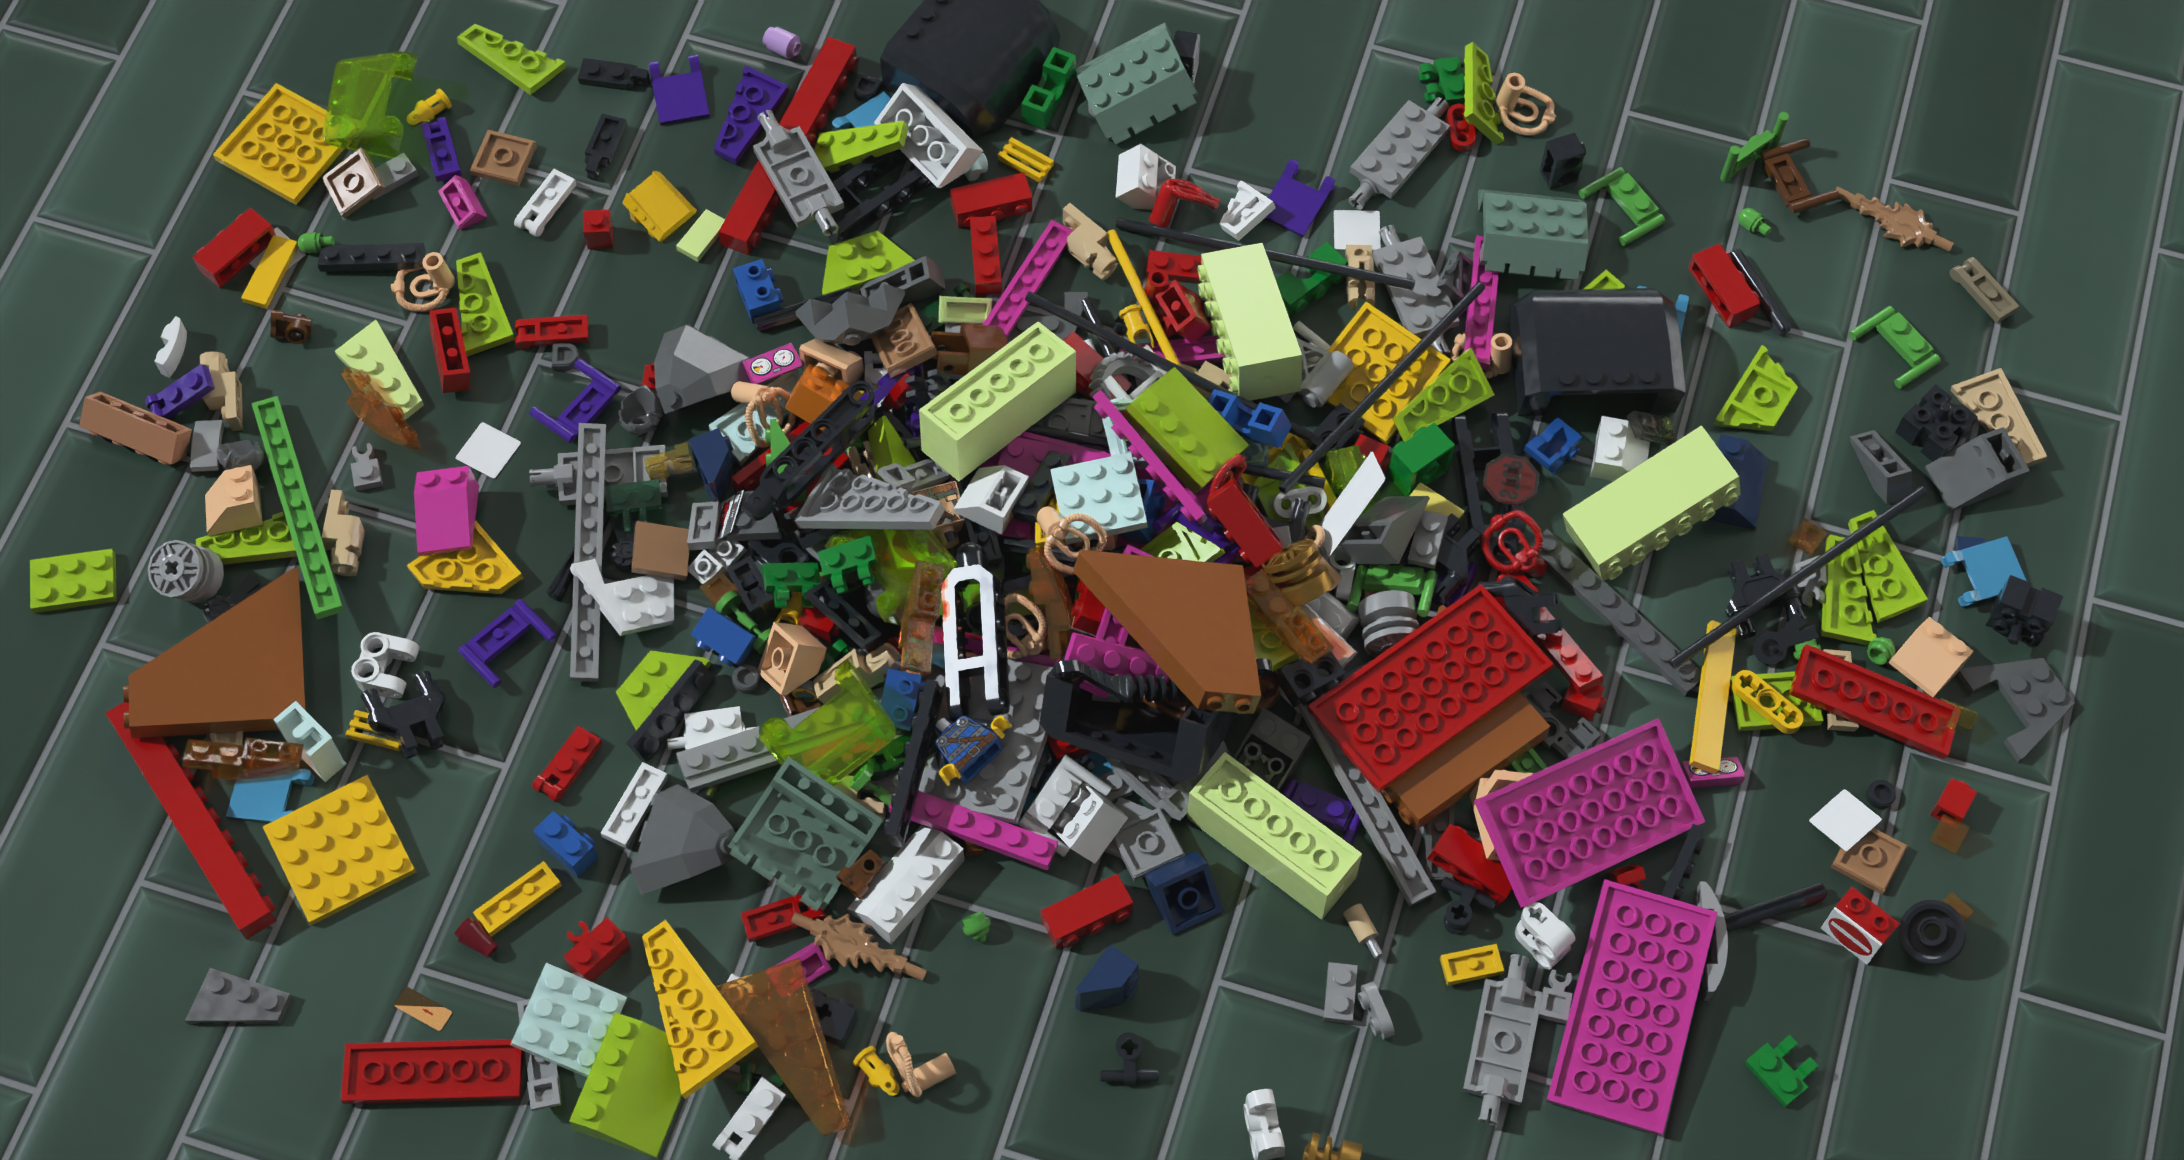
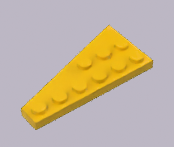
M664 920L644 934L642 940L652 971L653 983L658 995L668 1043L672 1050L681 1094L686 1099L753 1051L758 1045L669 923Z

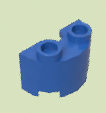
M1556 418L1539 437H1534L1525 445L1524 451L1549 472L1556 475L1563 467L1566 459L1572 461L1579 453L1580 448L1577 445L1582 436L1561 419Z

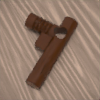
M778 693L789 717L821 707L819 701L807 707L802 698L793 701L790 693L786 696Z

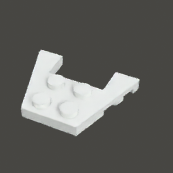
M596 559L571 565V573L581 580L585 591L589 596L592 595L600 605L599 609L620 636L672 625L674 621V579L646 575L604 584Z

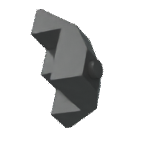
M883 284L869 297L846 292L833 304L809 299L796 311V316L818 340L834 344L856 345L862 340L877 336L891 324L905 296V291Z
M689 324L664 333L654 361L656 391L664 413L679 411L716 396L729 393L736 382L751 383L742 363L751 359V357L729 348L727 344L712 336H707L697 331V328Z
M679 784L653 795L650 804L652 806L648 821L644 823L639 839L641 844L637 857L633 858L630 870L641 895L691 878L735 859V857L730 855L732 849L728 847L736 835L735 831L713 803Z

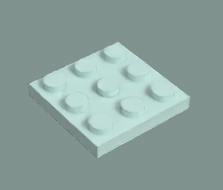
M1131 452L1050 469L1061 518L1069 517L1073 513L1091 516L1104 528L1107 536L1148 528ZM1081 521L1069 523L1070 526L1083 532L1089 540L1099 538L1095 530L1088 524ZM1070 532L1065 537L1066 545L1083 541L1079 537L1075 538L1074 534Z
M546 963L510 1045L584 1077H588L615 1012L621 1013L627 997Z

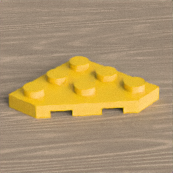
M476 520L472 549L422 555L407 565L409 571L424 589L502 594L523 579L521 572Z

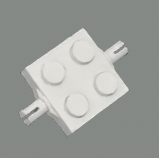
M740 706L684 714L686 727L684 737L667 738L668 750L679 748L687 750L756 727L745 728L742 722Z

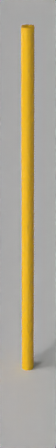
M1116 230L1108 231L1107 237L1165 358L1181 366Z

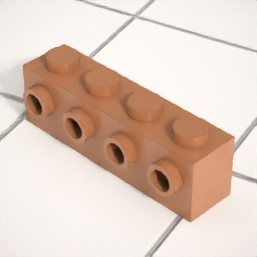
M98 392L84 398L79 427L89 430L90 434L111 439L116 445L128 446L135 449L136 453L152 456L165 465H173L186 459L192 429L103 392Z

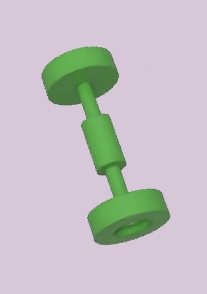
M736 590L727 592L717 602L716 610L724 616L734 612L738 616L737 620L749 632H754L758 636L753 643V648L759 654H763L772 628L761 633L757 628L758 624L746 612H741L737 608L742 601L741 595Z
M868 764L864 765L853 777L849 786L857 792L864 785H867L874 791L873 795L889 807L892 795L883 787H877L869 781L874 769Z

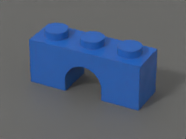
M1216 389L1213 390L1208 399L1212 407L1241 437L1280 448L1292 427L1283 409L1259 403L1256 410H1252L1242 404L1236 395Z

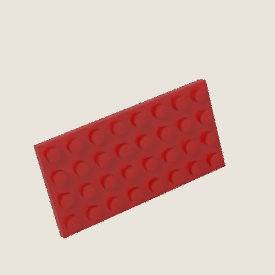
M1480 584L1343 680L1340 685L1308 705L1307 710L1374 789L1380 793L1553 668L1554 664L1486 588Z

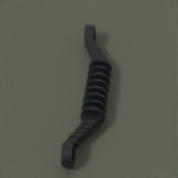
M1264 658L1256 659L1259 678L1272 674L1271 660ZM1063 660L1053 665L1054 677L1056 679L1068 680L1081 677L1125 703L1132 701L1133 694L1137 703L1142 702L1144 695L1148 703L1153 702L1155 695L1158 702H1164L1166 696L1169 702H1174L1176 696L1180 702H1185L1187 699L1186 695L1168 676L1165 680L1163 674H1158L1156 680H1154L1152 674H1147L1145 681L1141 674H1136L1133 681L1130 674L1110 676L1078 660Z

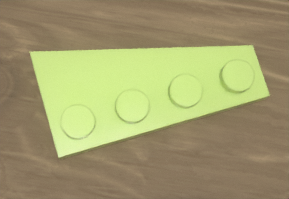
M374 320L335 350L337 357L403 422L424 406L422 399L377 320Z

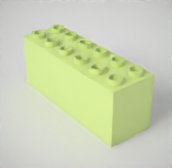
M1263 243L1201 254L1202 265H1198V275L1200 281H1202V283L1198 284L1199 296L1206 301L1204 302L1205 314L1207 318L1211 317L1212 319L1210 321L1212 326L1211 332L1213 336L1218 337L1216 340L1219 355H1224L1223 367L1225 374L1230 373L1231 376L1229 377L1231 392H1236L1237 395L1251 401L1301 391L1302 353Z
M1036 322L919 410L922 451L956 480H962L1076 393V351L1040 322Z
M1700 426L1564 512L1563 518L1566 530L1596 574L1603 581L1608 578L1612 580L1618 577L1625 567L1642 562L1646 558V554L1652 550L1658 551L1664 548L1674 536H1682L1689 532L1693 524L1700 520L1706 521L1715 514V510L1723 505L1728 507L1735 503L1739 498L1738 496L1741 495L1739 475L1705 429Z
M1226 752L1222 754L1189 793L1188 820L1320 919L1326 916L1356 879L1362 857L1361 852Z

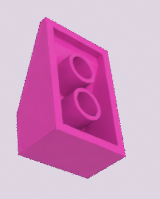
M469 466L417 472L414 501L417 553L419 556L472 549L479 484Z

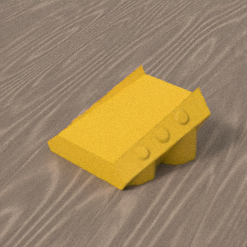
M653 171L652 175L630 193H626L622 202L629 210L631 219L635 223L643 224L648 230V234L659 242L666 239L696 214L697 211L658 171Z

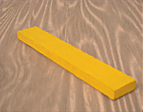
M1713 620L1707 624L1706 634L1721 623ZM1735 628L1705 648L1689 765L1713 774L1718 772L1720 768L1737 630Z

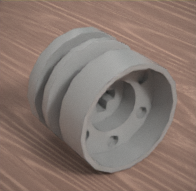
M179 540L168 541L159 546L151 556L148 565L149 581L157 592L164 596L192 603L205 602L212 598L221 587L224 577L223 564L215 552L211 549Z
M1391 590L1375 593L1364 598L1358 604L1360 625L1364 628L1362 632V637L1365 640L1364 649L1368 655L1378 657L1420 627L1417 620H1415L1417 618L1415 598L1406 591Z

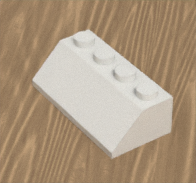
M902 83L874 122L875 125L905 121L908 124L909 130L904 147L900 148V150L937 188H942L969 171L983 152L918 86Z
M921 825L907 840L904 847L899 849L868 886L870 889L861 900L856 898L847 908V911L864 924H868L870 929L892 944L965 861L964 849L943 832Z

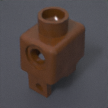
M961 324L960 333L932 331L931 340L935 348L937 349L939 345L946 347L943 351H937L938 355L930 359H938L937 369L947 374L967 375L1006 346L1009 341L1004 329L1001 327ZM947 365L953 366L951 371H944V367Z

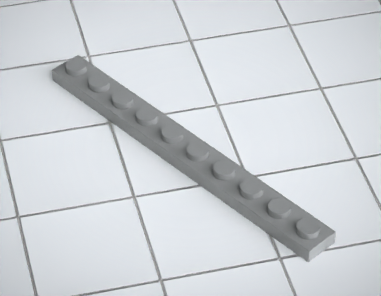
M579 423L574 563L596 559L601 573L606 424ZM574 576L570 681L598 682L600 605L592 595H588L583 588L584 584L581 580Z
M1302 656V657L1298 658L1297 660H1295V661H1293V662H1291V663H1289V664H1287V665H1285V666H1283V667L1277 669L1278 674H1279L1280 671H1281L1282 669H1284L1285 667H1287V666H1289V665H1291V664H1293V663H1295V662H1297V661L1303 659L1304 657ZM1300 681L1294 682L1298 688L1306 689L1304 683ZM1324 692L1317 695L1318 698L1321 697L1324 694ZM1298 705L1300 713L1409 907L1433 896L1436 893L1435 888L1381 793L1374 789L1308 712V705Z

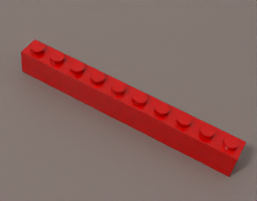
M828 36L779 123L780 126L789 130L800 126L811 147L815 144L816 134L819 129L824 128L830 109L833 110L835 108L840 91L845 90L851 71L854 72L858 66L859 58L856 55V46ZM759 160L718 231L722 246L746 255H750L753 247L756 248L759 245L763 229L770 225L773 211L776 207H780L782 203L780 196Z
M123 702L106 712L110 722L245 939H249L275 923L277 920L272 914L276 910L268 895L262 898L258 891L262 888L261 883L254 873L247 874L244 868L249 864L240 851L234 853L231 846L235 844L227 829L221 832L217 826L222 821L213 807L207 810L204 802L208 801L200 786L194 788L190 781L195 778L187 765L182 767L177 761L181 758L173 743L168 746L164 741L168 736L131 738L130 728H124V711H129V703Z

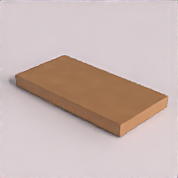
M912 303L898 309L891 324L877 336L871 337L890 378L938 355Z

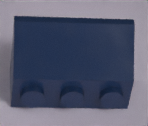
M1721 434L1716 446L1739 475L1741 495L1738 496V500L1728 507L1723 505L1715 510V514L1709 520L1755 530L1768 458L1748 440Z

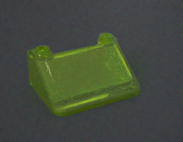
M398 51L340 60L335 66L322 131L323 139L328 144L355 151L363 148L369 154L391 159L397 157L404 128L397 117L385 116L392 76L412 80L418 54Z
M843 529L836 533L825 545L827 549L869 535L872 537L879 563L871 566L872 573L886 589L876 599L877 611L887 623L910 627L942 592V582L953 568H957L955 559L931 530Z
M849 658L843 661L835 671V680L842 691L798 725L791 728L784 719L772 717L759 726L758 738L781 766L787 757H790L832 786L889 744L896 734L893 721Z

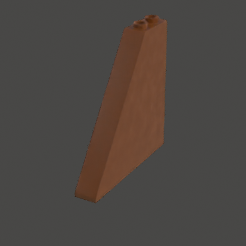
M1079 550L1074 565V573L1197 709L1254 714L1261 698L1243 565Z
M292 568L128 675L129 686H123L124 703H129V711H124V728H130L131 738L279 730L273 719L296 701L305 710L299 568Z
M1444 605L1440 606L1437 614L1445 610L1446 607ZM1519 692L1382 790L1381 793L1388 803H1394L1399 809V815L1402 820L1408 825L1411 824L1415 830H1418L1470 793L1481 778H1490L1495 770L1504 769L1546 739L1550 725Z

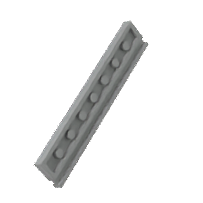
M884 686L868 691L860 697L852 696L676 753L688 790L691 792L698 791L705 787L784 763L787 757L791 759L802 757L801 754L871 727L862 722L854 723L852 719L858 706L865 708L866 713L878 716ZM874 728L877 732L881 730V728Z

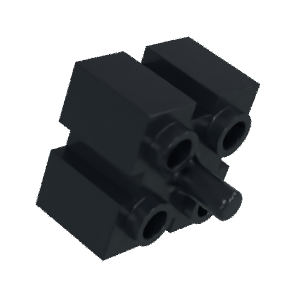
M1936 384L1922 397L1919 405L1915 404L1902 417L1895 431L1896 434L1909 444L1919 443L1923 447L1920 452L1932 462L1948 454L1954 444L1957 445L1971 431L1978 418L1964 405L1960 404L1958 407H1955L1950 403L1952 396Z
M2010 575L2003 589L2000 590L1995 598L1986 626L1993 628L1994 631L2001 634H2007L2010 631L2007 641L2012 645H2017L2020 640L2025 644L2038 646L2045 633L2053 625L2063 596L2045 588L2041 590L2030 587L2032 583Z

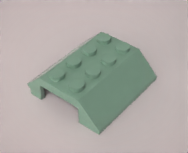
M1165 22L1076 68L1077 78L1106 139L1108 141L1113 139L1115 145L1131 137L1128 130L1130 127L1133 128L1135 134H1138L1154 126L1150 118L1154 115L1159 123L1175 115L1174 104L1177 103L1180 111H1183L1197 103L1194 97L1199 94L1182 63Z
M1484 189L1478 190V212L1483 213L1484 240L1479 256L1480 265H1485V271L1504 273L1505 263H1508V274L1529 276L1531 266H1534L1533 275L1536 277L1555 278L1556 269H1560L1559 279L1578 281L1579 275H1582L1583 271H1585L1589 244L1587 203L1580 199Z
M787 757L728 847L732 849L730 855L745 865L749 861L754 864L752 866L753 870L770 881L773 877L778 880L776 885L795 897L797 893L802 895L800 901L813 910L817 911L819 907L824 910L841 884L837 880L836 875L844 867L849 868L855 863L883 819L790 757Z

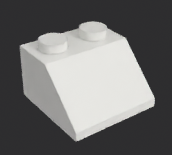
M1602 416L1596 435L1590 477L1615 481L1648 460L1651 438L1628 420Z

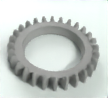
M1123 351L1118 354L1113 353L1109 357H1105L1093 369L1094 373L1090 376L1092 382L1089 384V388L1094 391L1089 395L1093 398L1098 391L1102 390L1111 401L1109 389L1103 383L1110 375L1113 377L1117 374H1130L1145 382L1156 370L1149 367V362L1144 361L1141 363V358L1137 356L1133 358V354L1129 352L1126 355Z

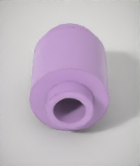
M769 27L763 36V44L768 50L787 59L797 56L801 50L799 36L780 27Z

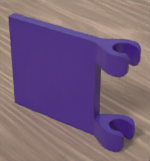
M697 54L688 56L691 73L661 78L659 62L649 63L660 125L710 117Z
M1290 159L1282 176L1268 197L1273 201L1275 209L1264 219L1304 237L1326 199L1333 192L1335 179L1326 176L1319 191L1294 180L1299 172V162Z

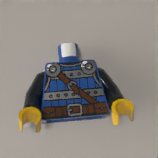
M961 716L955 723L950 722L947 718H942L937 722L935 731L941 736L935 741L939 749L935 758L938 773L947 786L951 785L949 782L955 777H958L966 786L1004 750L999 738L996 736L998 735L1001 739L1004 738L1005 734L1003 731L1012 727L1004 716H998L994 720L980 718L971 720L966 716Z

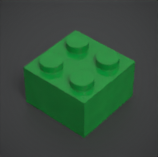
M1435 423L1428 427L1423 426L1413 434L1412 438L1406 442L1400 441L1394 446L1389 463L1388 477L1405 496H1410L1420 482L1427 486L1449 471L1455 445Z

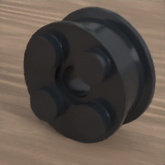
M1924 900L1912 905L1904 913L1899 925V936L1905 951L1912 959L1926 966H1942L1955 960L1962 952L1966 942V929L1960 914L1952 906L1939 900ZM1929 926H1937L1941 930V935L1936 940H1929L1924 936L1925 930Z

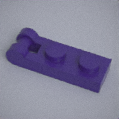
M446 117L438 118V121L428 123V121L420 123L436 181L440 182L451 179L455 175L462 176Z
M200 364L158 394L147 396L145 399L147 408L151 409V413L168 420L215 389L209 368Z

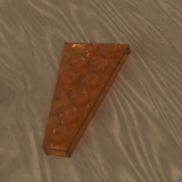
M800 958L715 986L823 1136H827L852 1127Z

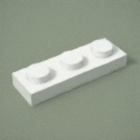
M642 762L601 831V836L627 849L652 807L650 804L653 795L659 793L668 779L667 773Z

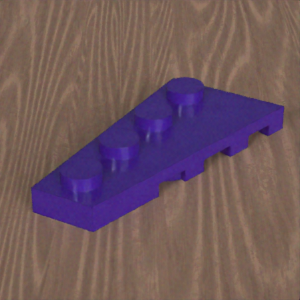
M747 66L744 67L741 82L738 83L734 101L730 104L726 122L722 125L714 147L715 155L736 165L763 128L758 120L759 114L764 112L766 117H768L766 110H772L774 113L789 92L788 85Z

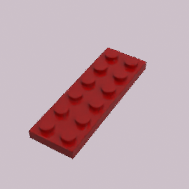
M1808 644L1802 648L1789 692L1791 696L1942 759L1949 755L1961 709Z
M512 1039L345 1043L341 1102L343 1104L521 1099L524 1051L511 1046Z

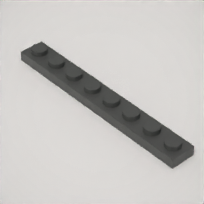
M1546 529L1543 532L1544 541L1542 542L1543 546L1540 549L1539 556L1545 560L1548 570L1680 693L1686 696L1700 684L1701 670L1688 660L1678 668L1673 669L1668 661L1680 653V651L1551 531ZM1533 540V541L1530 543V546H1531L1532 548H1533L1534 545H1535V542H1536L1535 540Z

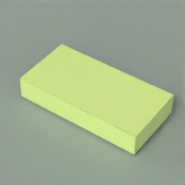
M706 209L676 245L677 251L699 262L719 237L718 231L725 219Z
M940 296L938 322L983 324L992 311V299Z

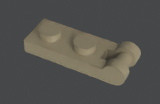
M1974 257L1965 260L1962 266L1958 265L1950 270L1951 278L1955 282L1960 283L1996 323L2017 312L2019 305Z

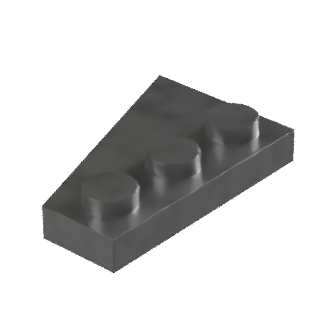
M210 968L185 1022L187 1024L213 1022L214 1024H225L226 1022L280 1024L292 996L289 993Z

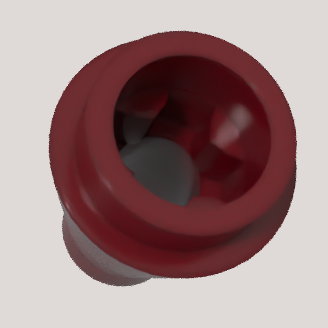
M468 917L454 933L459 938V943L477 951L486 958H489L499 946L477 919L473 920Z

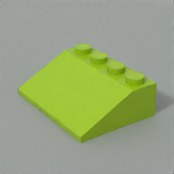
M1175 367L1148 387L1122 413L1123 417L1145 443L1195 495L1215 477L1222 465L1235 457L1236 453L1240 454L1249 446Z
M614 1013L569 1120L574 1131L657 1159L682 1098L680 1082L675 1070L674 1058L666 1032L643 1021Z

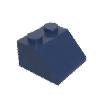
M719 428L690 439L689 444L694 465L711 501H719L721 505L732 481L731 477L734 476L732 465L736 461L732 453L733 447L729 437H723Z
M1196 851L1144 874L1152 898L1172 935L1224 911L1208 864Z
M1109 945L1076 988L1075 1008L1079 1011L1119 1006L1126 998L1130 1000L1139 988L1137 984L1140 978L1138 975L1139 964L1112 945Z

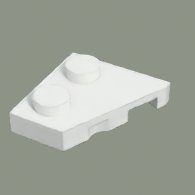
M1243 181L1238 183L1237 188L1239 191L1235 199L1231 198L1228 210L1220 221L1222 230L1238 241L1275 209L1272 200Z

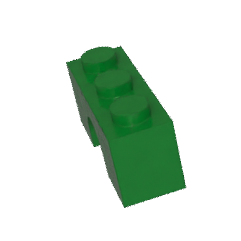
M1055 47L1052 48L1043 64V74L1038 87L1032 85L1022 102L1023 122L1044 130L1046 129L1076 74V55Z
M1328 242L1308 255V258L1348 265V261ZM1306 268L1312 275L1308 279L1297 278L1288 270L1275 280L1288 317L1295 313H1301L1309 302L1314 299H1320L1327 289L1334 284H1340L1346 276Z

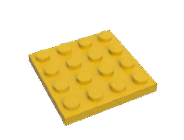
M276 83L216 150L213 156L217 162L297 205L359 132L357 127Z
M1365 302L1327 350L1330 353L1339 351L1345 354L1352 361L1354 368L1326 403L1334 408L1341 403L1352 411L1422 339L1368 302ZM1430 346L1361 417L1365 420L1364 429L1387 445L1398 432L1392 418L1451 364V359Z
M368 775L263 826L311 926L416 873Z

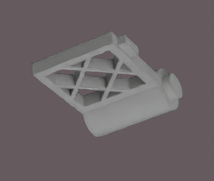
M1296 338L1304 363L1302 374H1306V378L1301 384V391L1296 393L1303 395V400L1309 406L1322 407L1352 371L1354 365L1345 354L1339 351L1330 353ZM1315 356L1322 358L1318 363L1307 366L1306 359Z

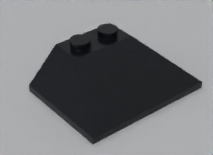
M878 558L879 564L871 566L872 572L876 571L883 574V565L881 559ZM858 570L845 574L849 592L838 595L837 590L833 588L831 579L814 586L804 594L812 604L868 654L885 643L891 644L888 641L889 638H902L906 636L934 604V601L919 588L900 589V593L906 592L908 594L907 610L904 616L896 621H886L877 618L869 611L865 602V586L863 585V580L859 579Z

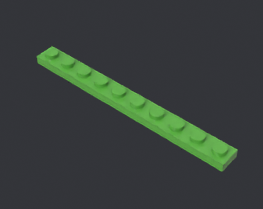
M275 396L251 403L316 619L344 612L279 398Z

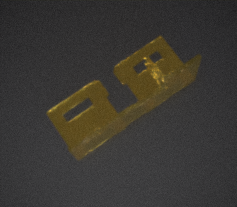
M688 442L674 445L675 450L644 458L645 468L651 482L670 477L669 470L667 471L664 461L670 459L674 465L675 474L695 469L689 454ZM682 456H686V458H683V459H680V460H677V461H676V459H675V458H679V457H682ZM660 464V466L650 469V466ZM690 465V467L680 469V467ZM663 473L662 476L654 478L655 475Z
M1940 699L1956 706L1946 725L1947 727L1954 730L1956 723H1959L1960 726L1972 728L1978 715L1977 712L1948 700Z

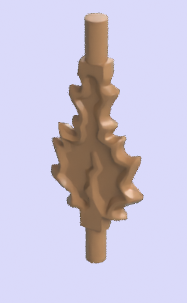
M1838 186L1835 189L1839 192V199L1849 203L1851 208L1860 210V215L1874 216L1876 222H1882L1878 226L1887 231L1883 235L1884 238L1899 240L1901 247L1913 243L1916 244V247H1920L1925 243L1927 245L1933 244L1950 252L1954 243L1936 235L1937 232L1932 230L1933 223L1925 221L1923 210L1915 211L1907 203L1902 207L1898 202H1895L1894 209H1892L1890 205H1882L1877 197L1868 200L1862 194L1857 193L1855 195Z
M797 912L792 917L791 923L811 931L810 934L815 936V946L821 945L823 947L825 959L828 961L831 958H835L843 967H846L849 961L857 968L858 959L861 958L864 963H873L879 972H882L885 967H889L894 973L901 975L903 972L923 981L927 970L907 962V958L896 955L895 949L885 950L878 947V942L872 943L871 940L875 936L864 932L869 925L850 922V914H845L835 920L832 915H829L824 921L819 919L815 921Z

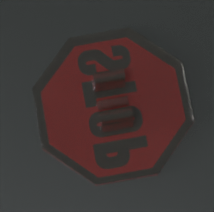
M1504 453L1486 464L1483 486L1496 502L1519 505L1536 495L1540 474L1526 457Z

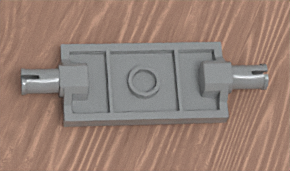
M1436 98L1427 110H1424L1410 100L1406 102L1350 166V173L1358 177L1361 182L1358 190L1348 199L1351 206L1354 207L1358 203L1356 209L1361 210L1372 196L1383 193L1392 198L1449 132L1450 125L1439 119L1449 109V104L1445 100L1439 104L1442 98Z
M766 110L768 117H766L764 112L760 113L758 120L766 131V137L762 142L753 145V149L795 225L799 228L817 220L824 236H830L828 229L831 230L832 234L836 233L839 227L831 214L844 209V202L800 126L789 130L779 125L772 110Z
M1388 225L1390 231H1388L1386 226L1379 230V234L1386 247L1373 250L1372 257L1379 273L1415 280L1414 290L1389 285L1385 286L1403 327L1423 339L1453 308L1449 297L1437 287L1440 277L1422 237L1400 242L1394 225ZM1457 318L1444 332L1450 328L1457 327L1459 319ZM1443 332L1431 346L1446 357H1449L1451 351L1445 342Z
M665 445L605 450L604 502L668 497L667 478L671 474L693 473L692 456L668 459ZM578 452L558 453V464L554 465V468L530 469L531 487L555 484L559 491L560 506L576 505Z
M1518 954L1511 955L1508 976L1504 981L1497 982L1485 979L1462 1091L1483 1097L1478 1122L1485 1124L1489 1113V1126L1497 1125L1501 1101L1519 1106L1522 1103L1543 992L1531 990L1527 987L1525 975L1529 958L1522 956L1518 966L1520 956Z

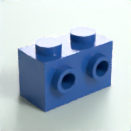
M763 259L733 268L735 283L752 323H755L754 318L756 316L781 309L780 303L784 302L779 287L774 288L772 282H775L772 269L771 267H765Z
M1137 479L1148 528L1120 534L1128 542L1148 544L1153 540L1154 534L1157 533L1152 528V523L1159 518L1160 511L1165 506L1166 497L1155 480Z
M710 607L706 609L691 633V636L698 639L695 643L697 646L707 652H710L711 649L715 650L720 654L718 659L730 667L734 663L740 666L745 663L753 650V643L757 638L751 632Z
M888 668L876 724L910 731L912 719L919 710L915 709L916 701L919 698L920 691L924 690L926 683L921 681L922 675Z
M553 811L533 830L534 835L544 849L579 878L598 859L594 849L596 844L586 833L583 832L580 835L574 829L576 827L575 824L566 815L560 817Z

